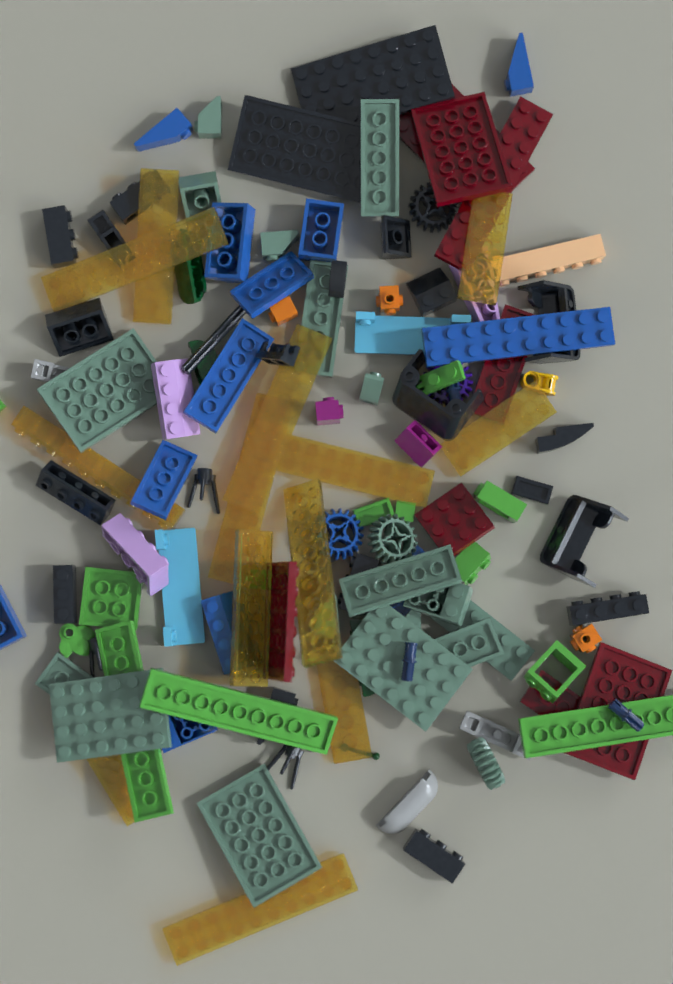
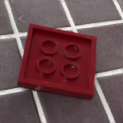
M462 482L414 514L438 548L451 545L454 556L495 529L494 524Z

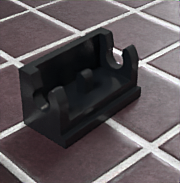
M264 341L259 353L256 354L257 358L268 364L294 367L300 347L297 345L290 346L289 343L285 345L272 343L270 350L267 351L268 341Z

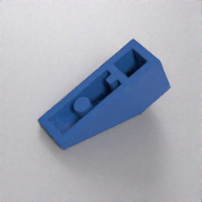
M523 32L518 35L507 78L504 80L505 90L509 91L510 97L532 93L534 88Z
M176 108L138 139L134 146L140 152L177 143L182 139L186 140L192 134V124Z

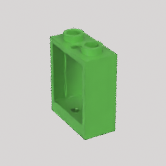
M489 481L480 483L473 493L476 495L474 498L476 502L511 523L518 521L527 506L526 503Z
M556 640L527 671L524 678L530 687L536 688L546 701H550L553 704L585 669L586 665ZM551 654L573 673L557 691L535 673Z

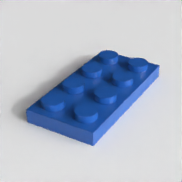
M290 251L230 290V294L253 319L314 279V274Z
M162 440L130 504L166 520L198 455Z

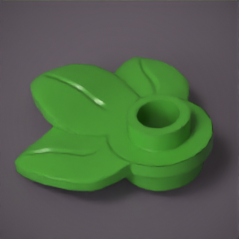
M71 623L65 624L59 631L61 638L59 650L65 658H68L72 652L81 656H88L89 643L87 640L96 636L95 632L85 625L76 627ZM66 630H72L73 635L67 636Z

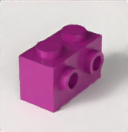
M334 397L323 398V401L315 402L317 426L340 424V419L344 418L343 404L339 405V400H334Z
M416 420L406 427L394 440L421 468L442 448Z

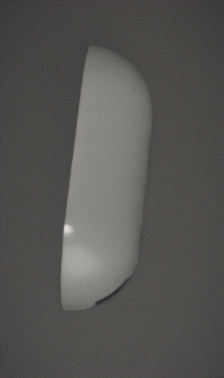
M429 769L376 826L383 832L390 834L403 831L436 796L438 781L434 773Z

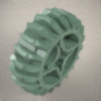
M387 514L385 517L381 516L378 518V521L376 520L372 523L373 526L369 528L371 534L367 536L371 541L367 545L372 546L371 553H376L374 559L381 558V563L387 562L389 564L413 556L412 553L417 550L414 546L418 544L414 538L418 535L412 532L415 527H409L411 521L404 522V517L398 518V514L392 516ZM385 527L384 538L381 539L382 530ZM404 541L403 549L400 552L401 543Z
M480 737L468 743L467 749L487 788L492 790L504 784V774L486 740Z

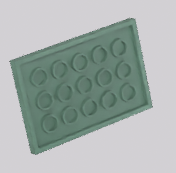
M133 328L37 388V392L81 454L157 405L151 364L157 361Z
M390 605L369 611L333 658L334 662L425 732L473 670ZM405 642L418 643L415 658L417 663L414 666L413 680L411 682L401 680L403 661L401 660L404 659Z
M150 670L49 684L57 763L172 747L168 714L140 708L139 706Z
M265 764L197 803L253 908L322 868Z

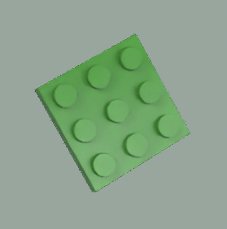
M85 567L79 625L107 627L133 620L135 630H137L143 582L140 584L136 579V574L131 571Z

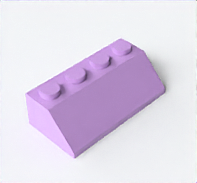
M188 359L168 360L151 364L163 440L200 434L199 423L183 414L194 396L191 373L187 375L181 369Z

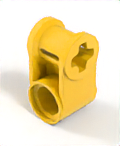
M529 371L521 377L520 385L528 391L555 396V383L559 377L553 374ZM527 376L534 379V385L526 383Z

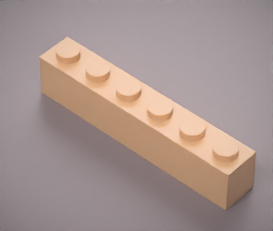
M601 234L508 255L489 260L492 281H494V286L504 287L516 280L517 283H521L533 276L535 278H542L547 275L546 273L550 272L559 274L564 272L566 268L572 267V270L582 268L583 264L587 263L596 265L602 262L601 260L605 258L606 253Z

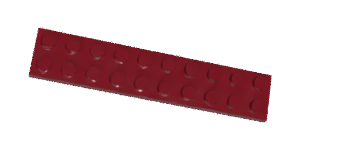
M521 96L498 137L513 189L553 116L549 111ZM513 190L463 201L434 257L468 274Z

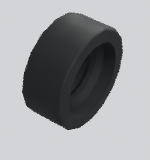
M332 260L329 297L344 298L347 273L346 261Z

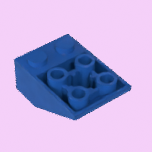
M168 715L172 747L163 748L162 751L166 753L218 731V728Z

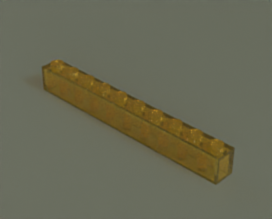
M23 405L11 423L15 427L14 431L22 437L25 434L31 437L30 442L38 447L42 444L48 448L46 450L47 453L55 458L59 455L63 458L62 462L70 468L73 465L79 468L78 473L86 478L90 475L95 479V484L101 488L107 486L111 489L110 494L118 499L121 496L127 499V505L134 509L137 508L130 503L141 482L139 479L91 448L80 454L66 432ZM174 503L166 520L146 511H143L142 514L151 520L153 517L158 519V525L168 530L170 527L174 530L186 510Z

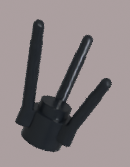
M197 469L187 504L188 508L191 507L197 484L201 485L200 500L202 501L205 485H210L211 482L216 512L220 514L215 483L216 475H212V469Z
M96 637L88 640L90 673L93 677H95L94 655H96L99 670H103Z
M284 744L267 768L270 770L285 752L287 758L280 771V774L283 775L291 758L295 759L297 756L290 785L292 790L294 789L301 757L304 752L301 751L302 748Z

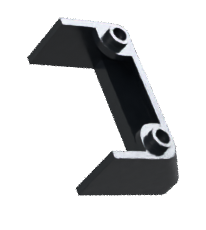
M542 280L518 286V290L528 292V302L534 308H538L539 315L576 311L575 293L570 285ZM572 350L533 355V357L525 358V362L537 364L570 362L579 360L581 351Z
M419 348L401 372L392 401L398 409L445 441H451L455 439L483 402L484 396L478 388L467 404L460 399H453L446 407H443L417 389L415 386L420 380L418 371L425 363L424 352Z
M572 495L567 499L542 549L540 561L544 565L576 581L595 588L597 584L585 578L587 566L580 561L596 527L600 529L608 527L613 517L628 522L629 518L609 505L578 495Z

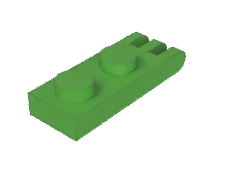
M453 361L450 364L421 375L419 382L422 381V383L416 385V388L419 390L424 389L422 392L429 395L466 379L460 361Z

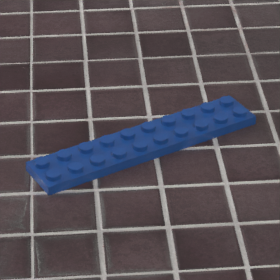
M610 307L421 329L426 367L443 366L459 360L460 363L615 345Z

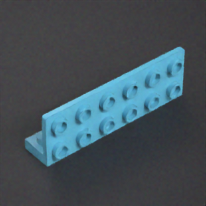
M356 311L355 353L415 355L419 348L424 352L422 328L471 323V315L452 314L451 318L375 316V312Z
M196 529L155 530L156 550H159V555H163L169 562V584L162 588L165 627H163L164 647L204 643L205 631L201 604L202 596Z

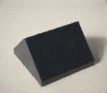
M382 215L380 222L382 259L411 258L410 220Z

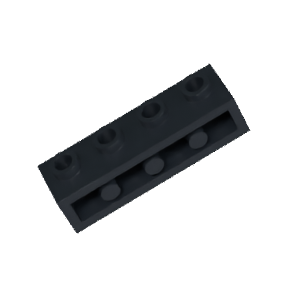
M52 460L41 470L35 485L100 526L110 515L116 501L111 496Z
M640 591L628 593V597L621 598V594L609 596L610 600L602 601V597L590 599L591 603L583 604V600L571 602L572 606H566L569 626L648 614L646 594H640Z

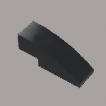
M103 209L87 219L120 268L136 258Z
M594 423L555 427L553 435L537 437L535 439L537 454L557 450L574 442L592 429Z

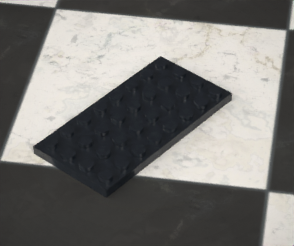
M436 25L291 68L302 109L361 123V99H399V115L411 112V109L455 98Z
M245 95L228 170L361 203V123Z

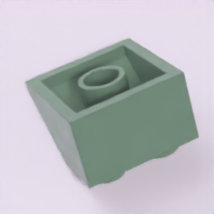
M216 171L178 177L186 220L193 221L210 218L212 202L222 203Z

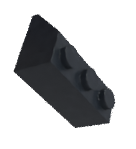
M100 297L45 315L47 329L59 357L114 340Z

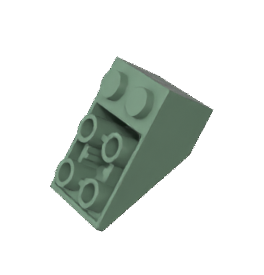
M458 583L404 601L403 607L462 627L473 589L468 585Z

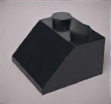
M440 267L406 283L422 317L456 302L458 298L450 280Z

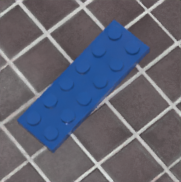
M242 318L183 414L216 434L261 360L256 357V354L259 353L262 343L268 341V346L266 347V350H268L274 338Z

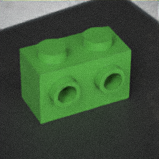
M476 542L461 551L455 558L462 579L461 583L465 585L473 584L478 578L477 574L481 569L485 570L491 563L490 553Z

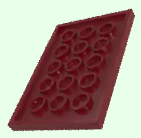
M485 92L411 109L412 119L437 207L513 190L512 181Z
M293 561L267 563L262 678L280 682H292V678L295 676L293 658L296 655V648L293 644L297 634L294 620L298 612L297 606H295V598L298 597L296 578L299 576V567L297 562Z
M599 642L576 710L609 705L615 698L622 703L664 696L672 670ZM649 739L563 753L631 780H636Z

